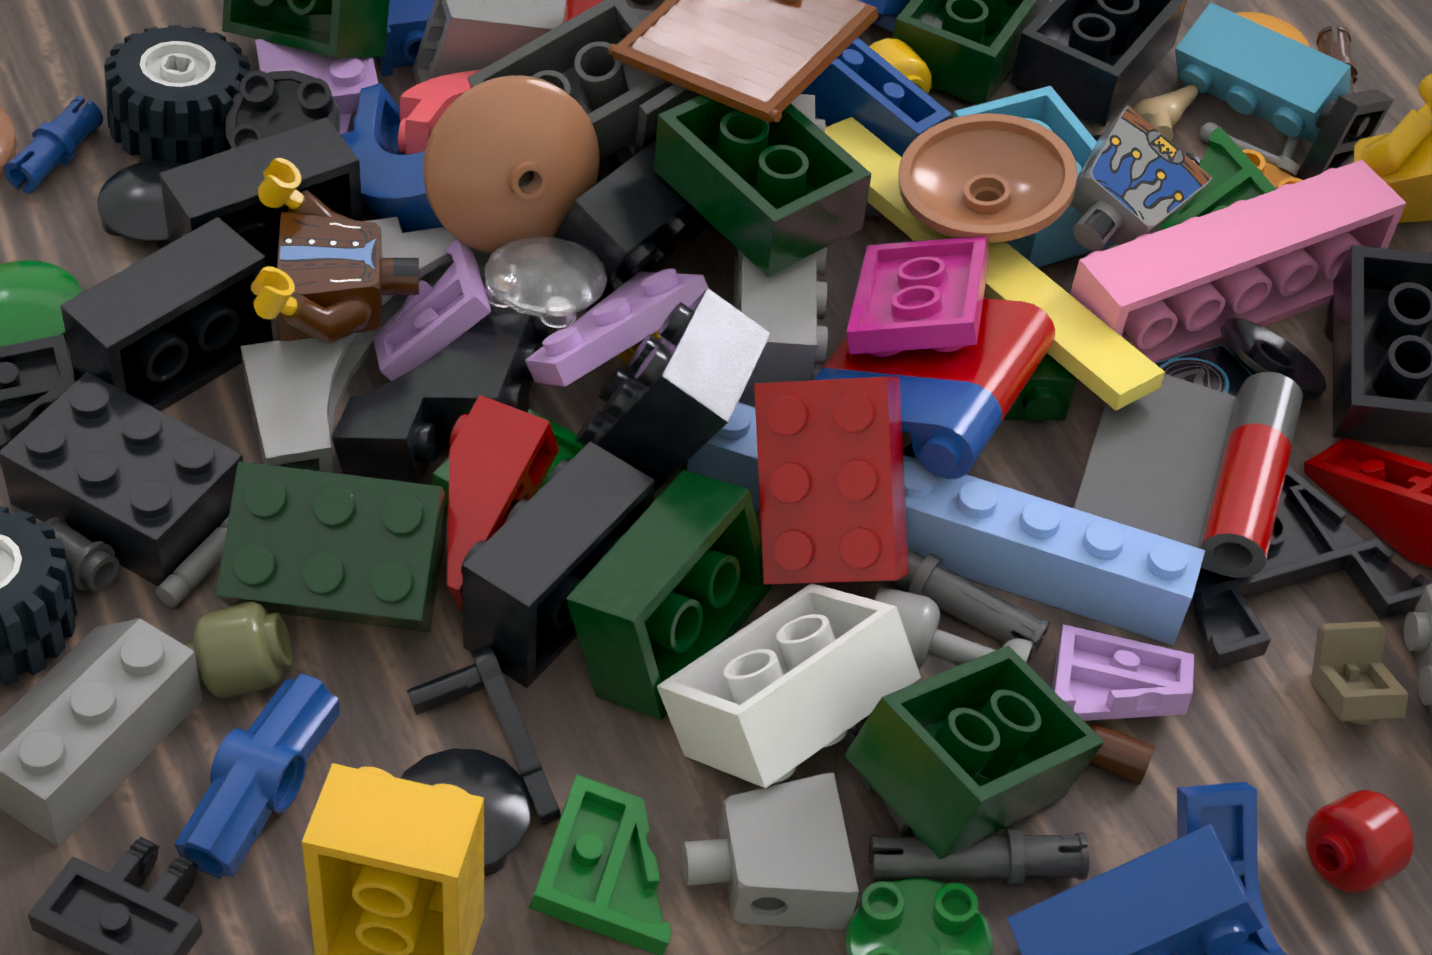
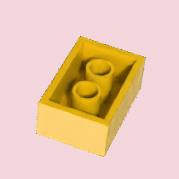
M332 763L302 840L314 955H472L484 919V797L471 795L465 790L450 784H435L431 786L396 778L376 767H360L356 769Z

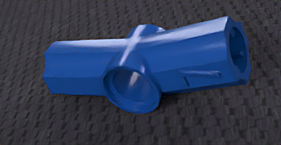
M302 673L296 679H286L248 730L235 728L221 742L211 767V785L174 843L178 854L198 864L199 871L219 879L223 876L234 877L272 812L283 813L295 800L305 777L307 759L340 715L339 699L326 689L321 680Z

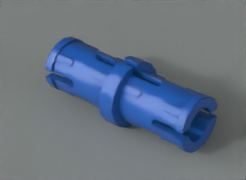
M75 97L57 118H54L51 122H43L32 132L34 139L4 166L6 178L16 189L19 190L29 180L23 186V192L32 193L60 164L66 166L76 156L77 152L74 150L103 124V114L93 101L89 99L79 110L85 103V97Z

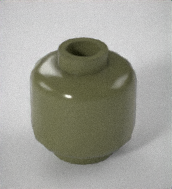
M246 602L202 614L194 625L193 641L184 644L195 651L199 681H203L206 688L218 699H231L273 688L281 681L284 667L291 666L293 662L292 643L283 617L280 613L271 614L263 604L258 602Z

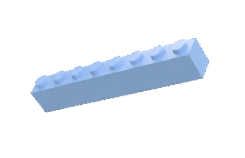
M738 402L729 422L688 460L687 471L750 489L754 510L760 511L755 407ZM903 454L908 548L925 557L930 553L937 555L943 559V567L966 579L1174 646L1194 593L1205 550L967 474L956 479L935 476L926 470L916 458Z

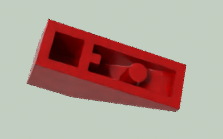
M479 395L469 415L463 414L457 420L449 443L447 587L459 612H461L463 606V575L461 574V566L466 554L478 541H488L505 524L509 513L519 501L523 499L530 500L538 492L559 452L550 421Z
M1343 438L1303 463L1304 473L1404 558L1432 568V464L1347 438Z

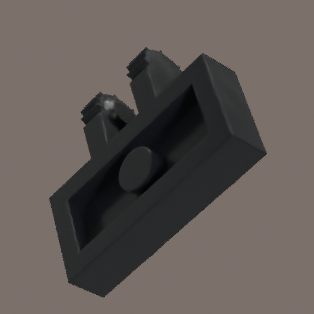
M141 836L138 840H135L133 845H130V849L123 854L109 874L72 857L29 912L28 918L33 931L82 955H187L203 931L200 917L179 908V906L184 901L185 895L189 894V890L193 887L195 879H197L196 875L199 865L179 855L172 864L170 863L168 869L164 871L148 893L140 889V887L145 882L147 875H150V872L155 867L160 846Z

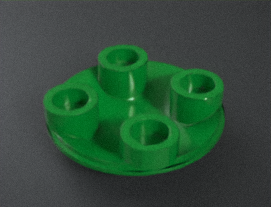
M22 260L0 264V347L65 334L60 305L82 292L81 286L74 276L59 266L42 261Z
M909 878L893 882L879 881L865 889L862 893L861 902L854 910L853 918L850 919L848 924L846 953L847 955H993V939L988 922L978 908L977 896L970 888L960 883L945 884L930 879Z

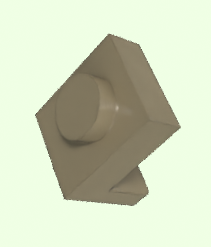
M1378 621L1327 623L1320 625L1318 628L1311 684L1340 721L1368 725L1377 722L1378 719L1405 718L1409 694L1382 663L1386 629Z

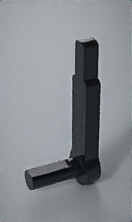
M490 645L470 652L474 664L407 689L416 715L484 689L519 774L523 777L541 825H547L561 818V811Z

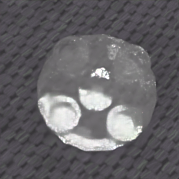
M527 237L507 243L491 254L484 268L485 293L490 304L496 307H510L517 312L539 316L542 323L553 328H564L572 325L576 321L577 312L586 309L598 300L607 284L605 266L592 251L575 242L555 237Z

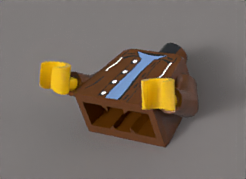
M275 158L271 161L263 172L264 180L258 187L259 199L265 206L271 208H279L284 204L289 208L288 212H281L277 268L264 267L252 283L251 291L258 295L253 302L258 316L263 319H274L277 317L280 341L316 338L323 343H333L353 333L373 331L382 325V295H419V258H383L381 228L376 223L350 219L331 210L308 190L300 193L296 188L301 183V175L296 166L283 158Z

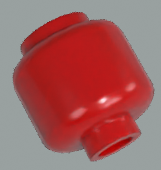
M1370 790L1349 793L1321 807L1309 819L1305 832L1306 850L1313 867L1329 884L1338 890L1349 893L1368 891L1398 875L1410 863L1414 851L1413 832L1405 813L1395 802L1382 793Z

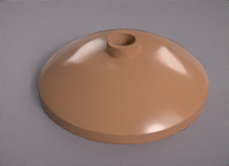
M522 75L504 76L487 80L459 96L447 107L435 124L428 139L423 160V182L427 199L441 224L462 243L474 249L492 254L506 255L531 251L532 247L546 245L551 242L575 200L596 185L600 161L597 136L584 109L574 98L556 85L539 78ZM527 171H534L531 183L527 186L519 187L520 177Z
M971 114L941 122L927 129L913 140L904 152L899 165L900 195L907 209L914 217L927 227L948 237L987 236L988 243L1017 240L1049 226L1067 210L1073 200L1077 185L1075 158L1069 147L1059 136L1036 122L1005 114Z

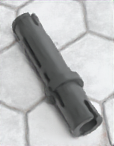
M908 548L909 574L889 582L909 593L931 598L940 610L1003 644L1018 638L1033 642L1028 659L1031 660L1044 640L1041 636L1047 634L1051 622L1030 614L943 567V559L937 555L930 553L925 557Z
M1006 828L1003 835L987 836L940 860L916 836L879 837L878 835H871L869 839V863H873V867L869 869L871 882L909 878L930 880L1004 879L1007 886H1022L1025 879L1077 878L1078 880H1085L1089 873V852H1082V848H1087L1088 840L1085 833H1076L1075 835H1023L1020 828Z

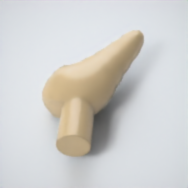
M1187 85L1171 93L1143 99L1133 107V110L1171 142L1174 137L1172 127L1181 119L1185 110L1197 97L1198 87Z

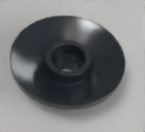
M1240 318L1227 319L1221 327V334L1227 346L1252 375L1261 372L1283 374L1291 378L1300 387L1304 397L1317 398L1326 390V380L1317 366L1305 354L1281 336L1261 325Z

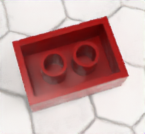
M900 377L754 383L764 584L893 581L908 575Z

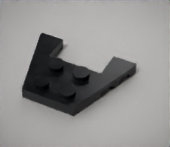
M1287 466L1265 567L1258 574L1245 578L1224 576L1200 568L1193 600L1208 663L1213 670L1263 656L1271 641L1245 601V598L1345 570L1379 619L1383 620L1413 611L1426 586L1432 583L1420 573L1414 579L1391 561L1395 552L1377 538L1366 541L1343 522L1347 513Z

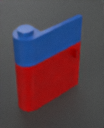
M983 298L977 345L964 346L953 352H937L930 348L903 350L892 356L876 357L869 353L850 354L846 336L813 380L900 377L902 432H910L912 448L917 460L935 476L956 479L968 474L1055 340L1056 330L1048 314L1035 304L1023 301Z

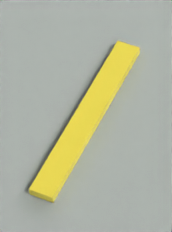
M853 117L825 127V133L872 174L867 198L869 204L913 241L951 238L927 227L907 209L899 190L901 156ZM1006 242L988 243L989 263L984 298L1023 301L1035 304L1044 310L1052 319L1056 330L1055 340L1047 353L1109 406L1117 411L1161 388L1165 371Z

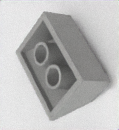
M141 618L95 627L0 718V810L56 847H59L203 700L195 651Z

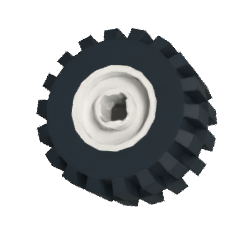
M168 25L166 28H158L156 26L146 28L144 33H132L124 38V43L114 45L110 50V57L106 58L104 64L107 119L111 137L115 143H122V150L129 155H141V161L144 162L171 160L188 164L232 149L226 138V114L231 109L234 96L240 93L239 85L241 80L251 73L249 59L247 56L242 55V48L235 42H226V36L217 32L208 33L205 32V28L196 26L185 28L181 27V25Z
M0 506V681H3V686L19 682L18 675L25 672L35 675L46 668L45 658H57L66 648L64 638L72 637L76 628L74 616L77 615V608L65 548L61 539H56L54 529L46 522L36 524L35 515L22 510L13 515L9 513L8 507Z

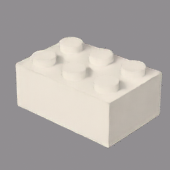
M811 583L657 685V688L684 756L767 788L789 778L794 773L796 766L823 747H828L841 741L846 736L848 729L872 713L881 697L910 686L920 679L921 676L897 606Z

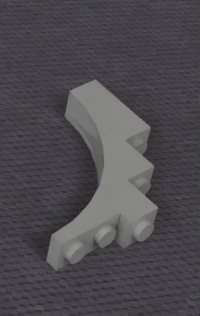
M398 217L364 221L376 223L381 228L383 258H419V282L421 280L426 281L432 288L454 262L445 253V250L457 238L445 227L402 233ZM466 245L475 255L483 284L515 277L524 264V253L492 254ZM382 295V325L373 331L353 333L333 343H323L316 338L293 341H269L241 346L245 388L262 464L333 473L331 443L335 417L349 382L375 348L374 337L387 321L402 308L409 295Z

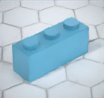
M1211 2L1175 48L1178 79L1185 86L1195 85L1198 87V93L1206 92L1227 102L1232 109L1241 114H1253L1272 123L1280 132L1287 136H1299L1314 143L1321 130L1316 127V123L1327 103L1333 98L1338 99L1339 95L1350 94L1351 65Z

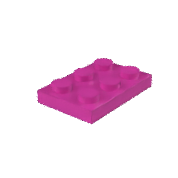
M987 236L867 245L846 331L850 354L869 353L876 357H888L898 354L903 350L931 348L937 352H953L964 346L977 345L989 263Z

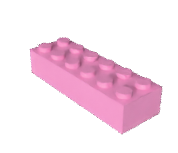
M1363 160L1337 169L1330 168L1320 175L1294 184L1282 185L1274 191L1246 201H1237L1221 210L1201 217H1191L1181 224L1153 234H1143L1133 241L1104 251H1095L1085 258L1079 259L1070 295L1154 363L1200 351L1225 342L1221 334V327L1227 319H1245L1265 327L1330 302L1333 297V281L1351 246L1388 249L1406 202Z

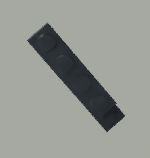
M537 245L532 247L520 272L505 293L490 308L491 312L449 346L418 367L363 396H350L332 435V441L343 474L421 484L429 463L436 461L440 446H450V436L455 423L463 414L469 415L479 395L528 413V395L534 379L525 360L543 347L542 342L545 338L557 332L559 311L561 306L568 305L571 295L570 274L567 269H561L556 245Z

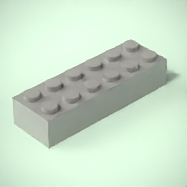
M800 94L791 104L825 132V119H815V95ZM735 247L733 306L771 333L738 402L755 407L754 383L811 381L821 370L813 369L814 363L825 364L828 327L817 325V319L825 318L827 282L816 281V276H824L827 247L768 277Z

